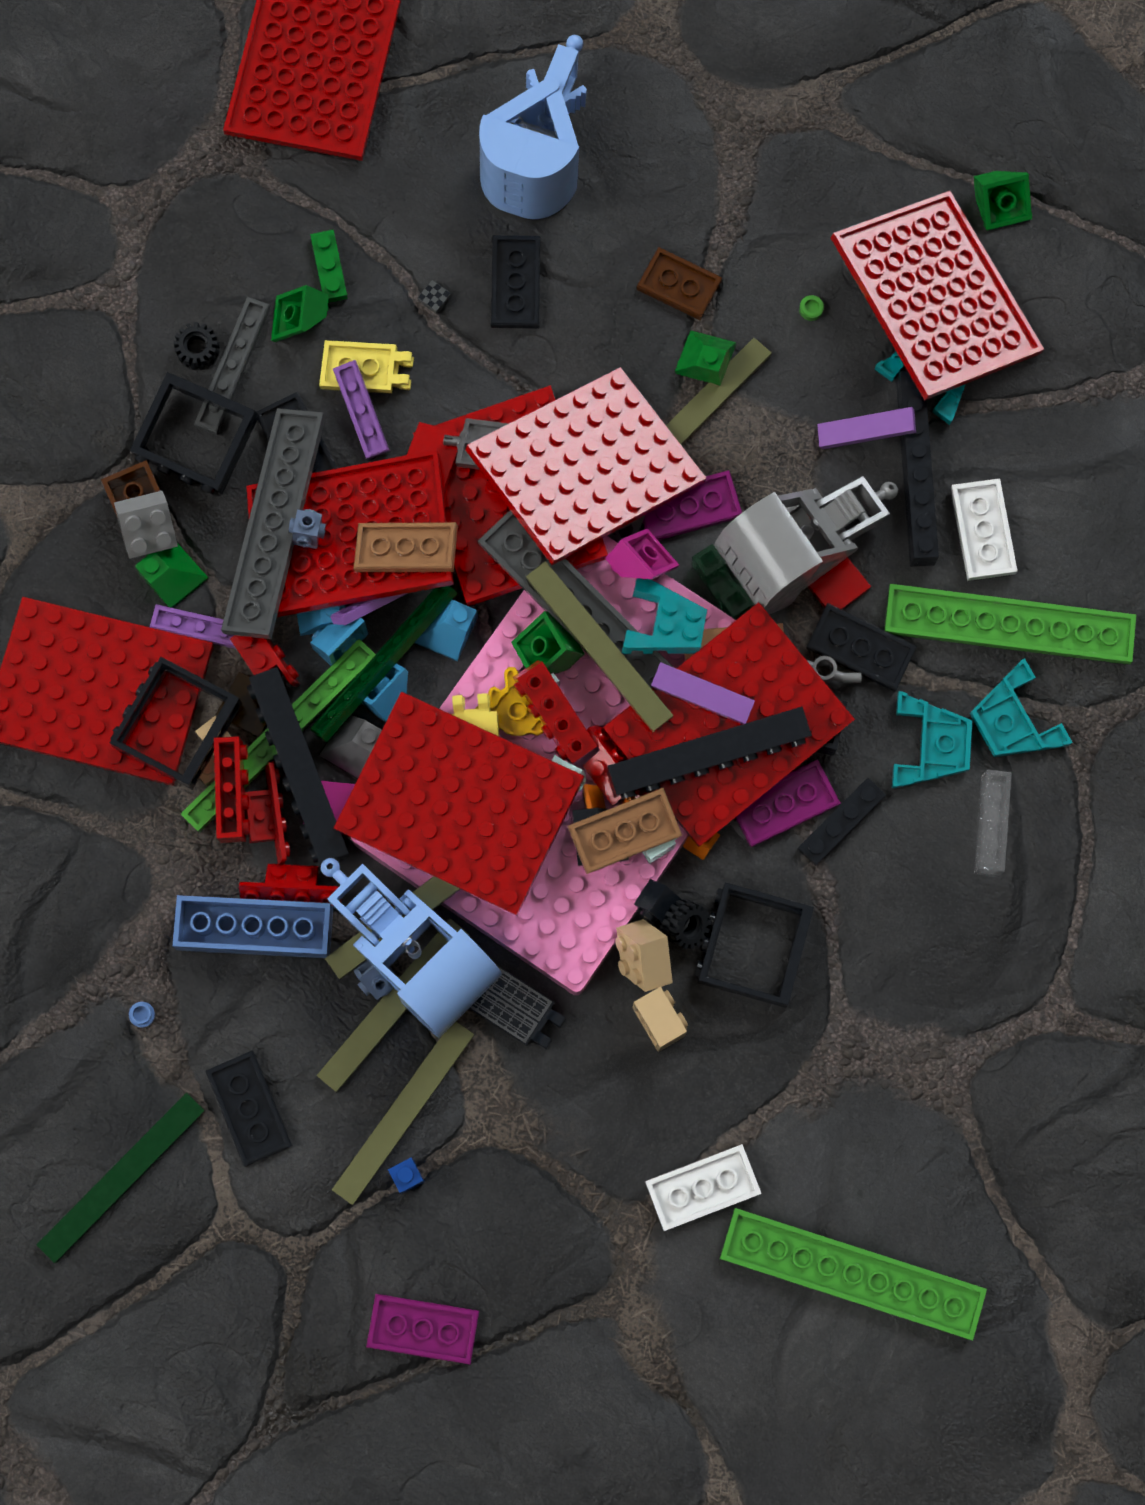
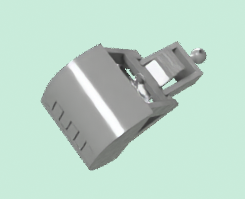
M864 476L824 498L816 488L779 496L773 492L732 520L723 529L714 546L755 605L759 602L768 614H772L791 605L802 590L856 552L858 547L851 540L884 522L890 513L881 500L895 498L898 488L896 484L888 481L881 485L879 491L874 492ZM854 493L857 495V497L859 498V500L862 502V504L864 505V507L866 508V510H867V511L869 512V514L871 515L870 518H869V516L866 514L865 509H864L863 506L860 504V502L858 501V499L856 498V496L854 495ZM858 518L861 523L846 531L844 527Z

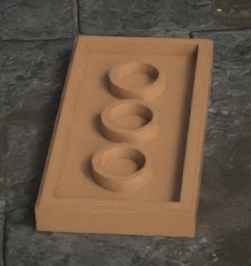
M358 523L354 570L355 572H454L457 523Z
M664 788L567 826L586 874L682 836Z

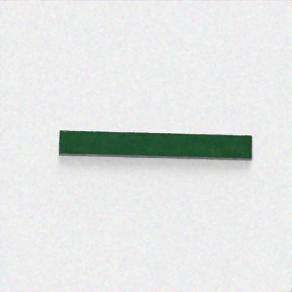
M449 586L434 588L310 728V731L327 742L457 595V592Z
M186 1092L36 1245L53 1263H57L199 1119L205 1110Z

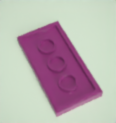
M730 471L706 476L703 484L646 514L643 520L644 529H648L657 540H662L734 520L742 513Z
M817 759L790 772L736 816L735 819L750 848L839 806L841 803Z
M375 1294L366 1347L471 1364L479 1311Z

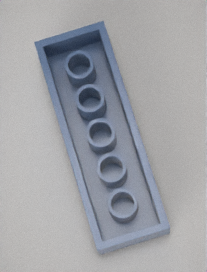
M177 895L172 946L179 951L326 958L330 955L333 907L331 903Z

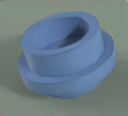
M137 1002L130 1008L129 1019L136 1027L144 1028L153 1022L155 1011L149 1003Z

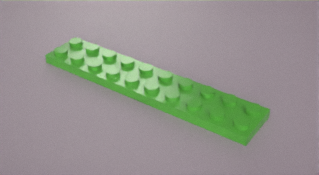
M890 584L884 631L899 636L1131 664L1133 662L1136 614Z
M734 1208L720 1255L721 1260L972 1341L987 1291L983 1287Z

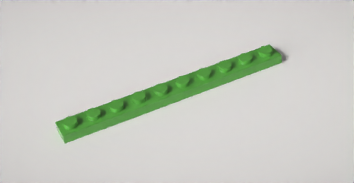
M360 639L292 704L302 732L347 688L376 655ZM264 732L247 748L248 759L244 760V769L248 770L249 783L244 785V789L265 769L268 762L274 760L273 755L278 754L275 745L269 746ZM215 780L181 813L182 817L199 833L216 817Z

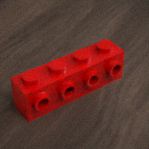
M537 660L513 677L516 682L513 685L516 692L521 698L526 697L530 703L527 706L528 710L535 719L539 717L544 725L541 727V730L548 740H554L557 745L555 751L562 760L574 763L597 747L542 661Z
M239 736L214 738L216 838L220 843L246 842V835L250 834V821L245 819V810L249 809V795L245 794L244 785L249 783L248 770L244 769V760L248 759L247 744L243 745Z

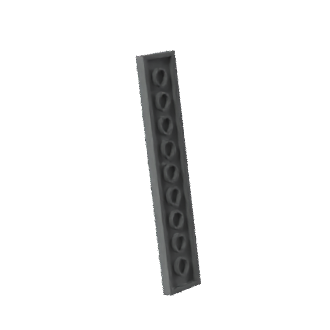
M277 408L221 628L224 634L272 639L294 549L293 535L289 533V524L291 518H296L297 509L303 510L326 418L323 412Z
M511 510L478 540V544L545 611H548L578 644L579 642L526 579L529 573L545 561L620 652H622L626 631L638 632L566 559L551 565ZM632 651L631 654H623L649 687L660 662L673 667L658 651H653L652 654H643V651Z

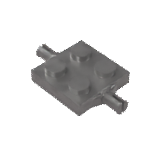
M466 418L464 428L459 437L445 434L443 444L457 446L458 454L455 462L457 467L480 470L465 451L466 446L509 423Z

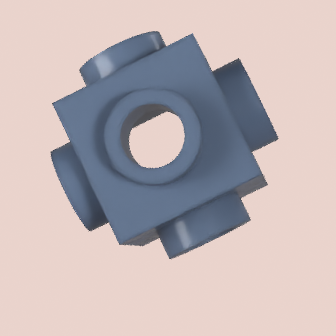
M297 509L296 518H291L289 524V533L293 535L294 545L317 549L319 539H324L326 524L322 523V514L311 509Z
M368 960L353 970L361 981L357 985L366 996L371 993L378 1000L392 991L393 986ZM391 967L388 968L393 974L395 973Z

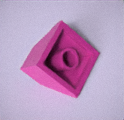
M648 529L621 539L605 558L614 572L618 573L620 577L654 579L679 566L676 560Z

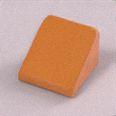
M590 784L583 785L582 792L586 809L606 808L604 796L599 787Z
M714 834L700 847L688 836L683 847L704 860L720 837V834Z

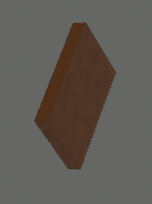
M658 247L637 285V290L701 321L722 282V277Z

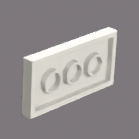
M1000 479L952 485L950 489L967 581L1016 574L1017 566Z
M743 1144L645 1181L663 1231L761 1194Z

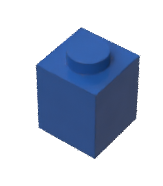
M412 1157L388 1169L400 1194L425 1182Z

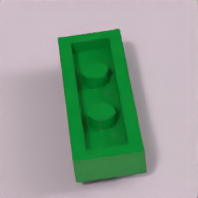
M334 229L310 234L322 292L329 295L328 303L348 299Z

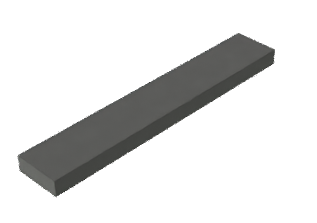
M250 297L246 298L208 390L230 400L233 399L271 308L270 304ZM203 402L194 427L218 435L227 412Z

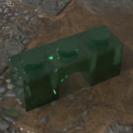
M713 543L692 556L691 565L724 613L737 620L754 606V603L741 584L737 585L730 576L726 562Z

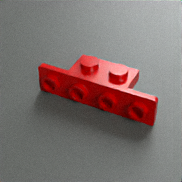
M238 635L230 638L254 675L279 667L290 685L294 687L300 685L296 679L299 677L297 671L291 664L287 665L283 660L285 657L284 652L277 644L274 646L270 639Z
M599 725L591 726L587 731L600 751L582 766L610 804L614 806L622 799L621 796L614 798L605 768L608 765L624 761L625 756L615 747L602 729L603 727ZM645 789L635 791L637 795L635 796V798H639L651 792L646 793Z
M268 762L265 767L268 790L245 792V794L249 795V809L245 810L246 819L250 821L249 842L275 841L277 863L284 864L287 857L290 856L289 843L284 841V832H286L287 827L285 817L281 818L280 808H283L282 793H278L277 784L280 783L279 770L275 769L274 762Z
M268 864L265 883L240 882L239 895L240 899L330 903L327 898L339 886L317 885L318 866Z

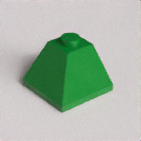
M993 171L974 176L975 198L986 230L1032 219L1028 173Z
M308 285L277 295L271 341L277 342L303 333L326 318L329 295Z
M690 330L676 366L675 374L721 386L736 347V342Z
M178 543V547L148 554L135 565L140 576L170 608H174L209 579Z
M544 611L511 642L525 669L539 660L544 663L550 674H558L568 670L584 655L581 646L548 611Z

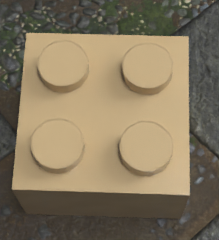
M644 919L616 928L617 938L615 943L620 954L618 967L623 976L627 977L633 984L645 992L673 983L668 939L665 934Z
M661 986L636 1000L632 1007L658 1052L685 1037L688 1026L682 1013L677 1014L673 1008L675 1002L669 991H663Z

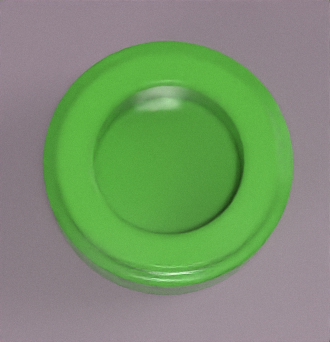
M814 295L803 298L799 307L800 315L808 321L819 319L824 310L823 301Z

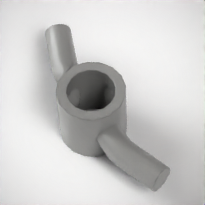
M829 656L818 657L814 662L807 660L826 685L830 684L832 680L843 683H861V673L837 671L836 662ZM818 666H826L831 674L822 676L816 668Z

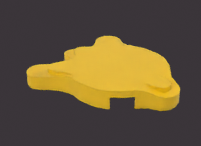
M509 667L504 672L505 688L500 690L497 687H491L489 689L490 710L498 712L499 728L508 735L524 736L533 734L539 736L543 734L541 727L544 725L539 717L535 719L528 710L527 706L530 703L526 697L521 698L513 686L516 682L513 677L519 672L515 667Z

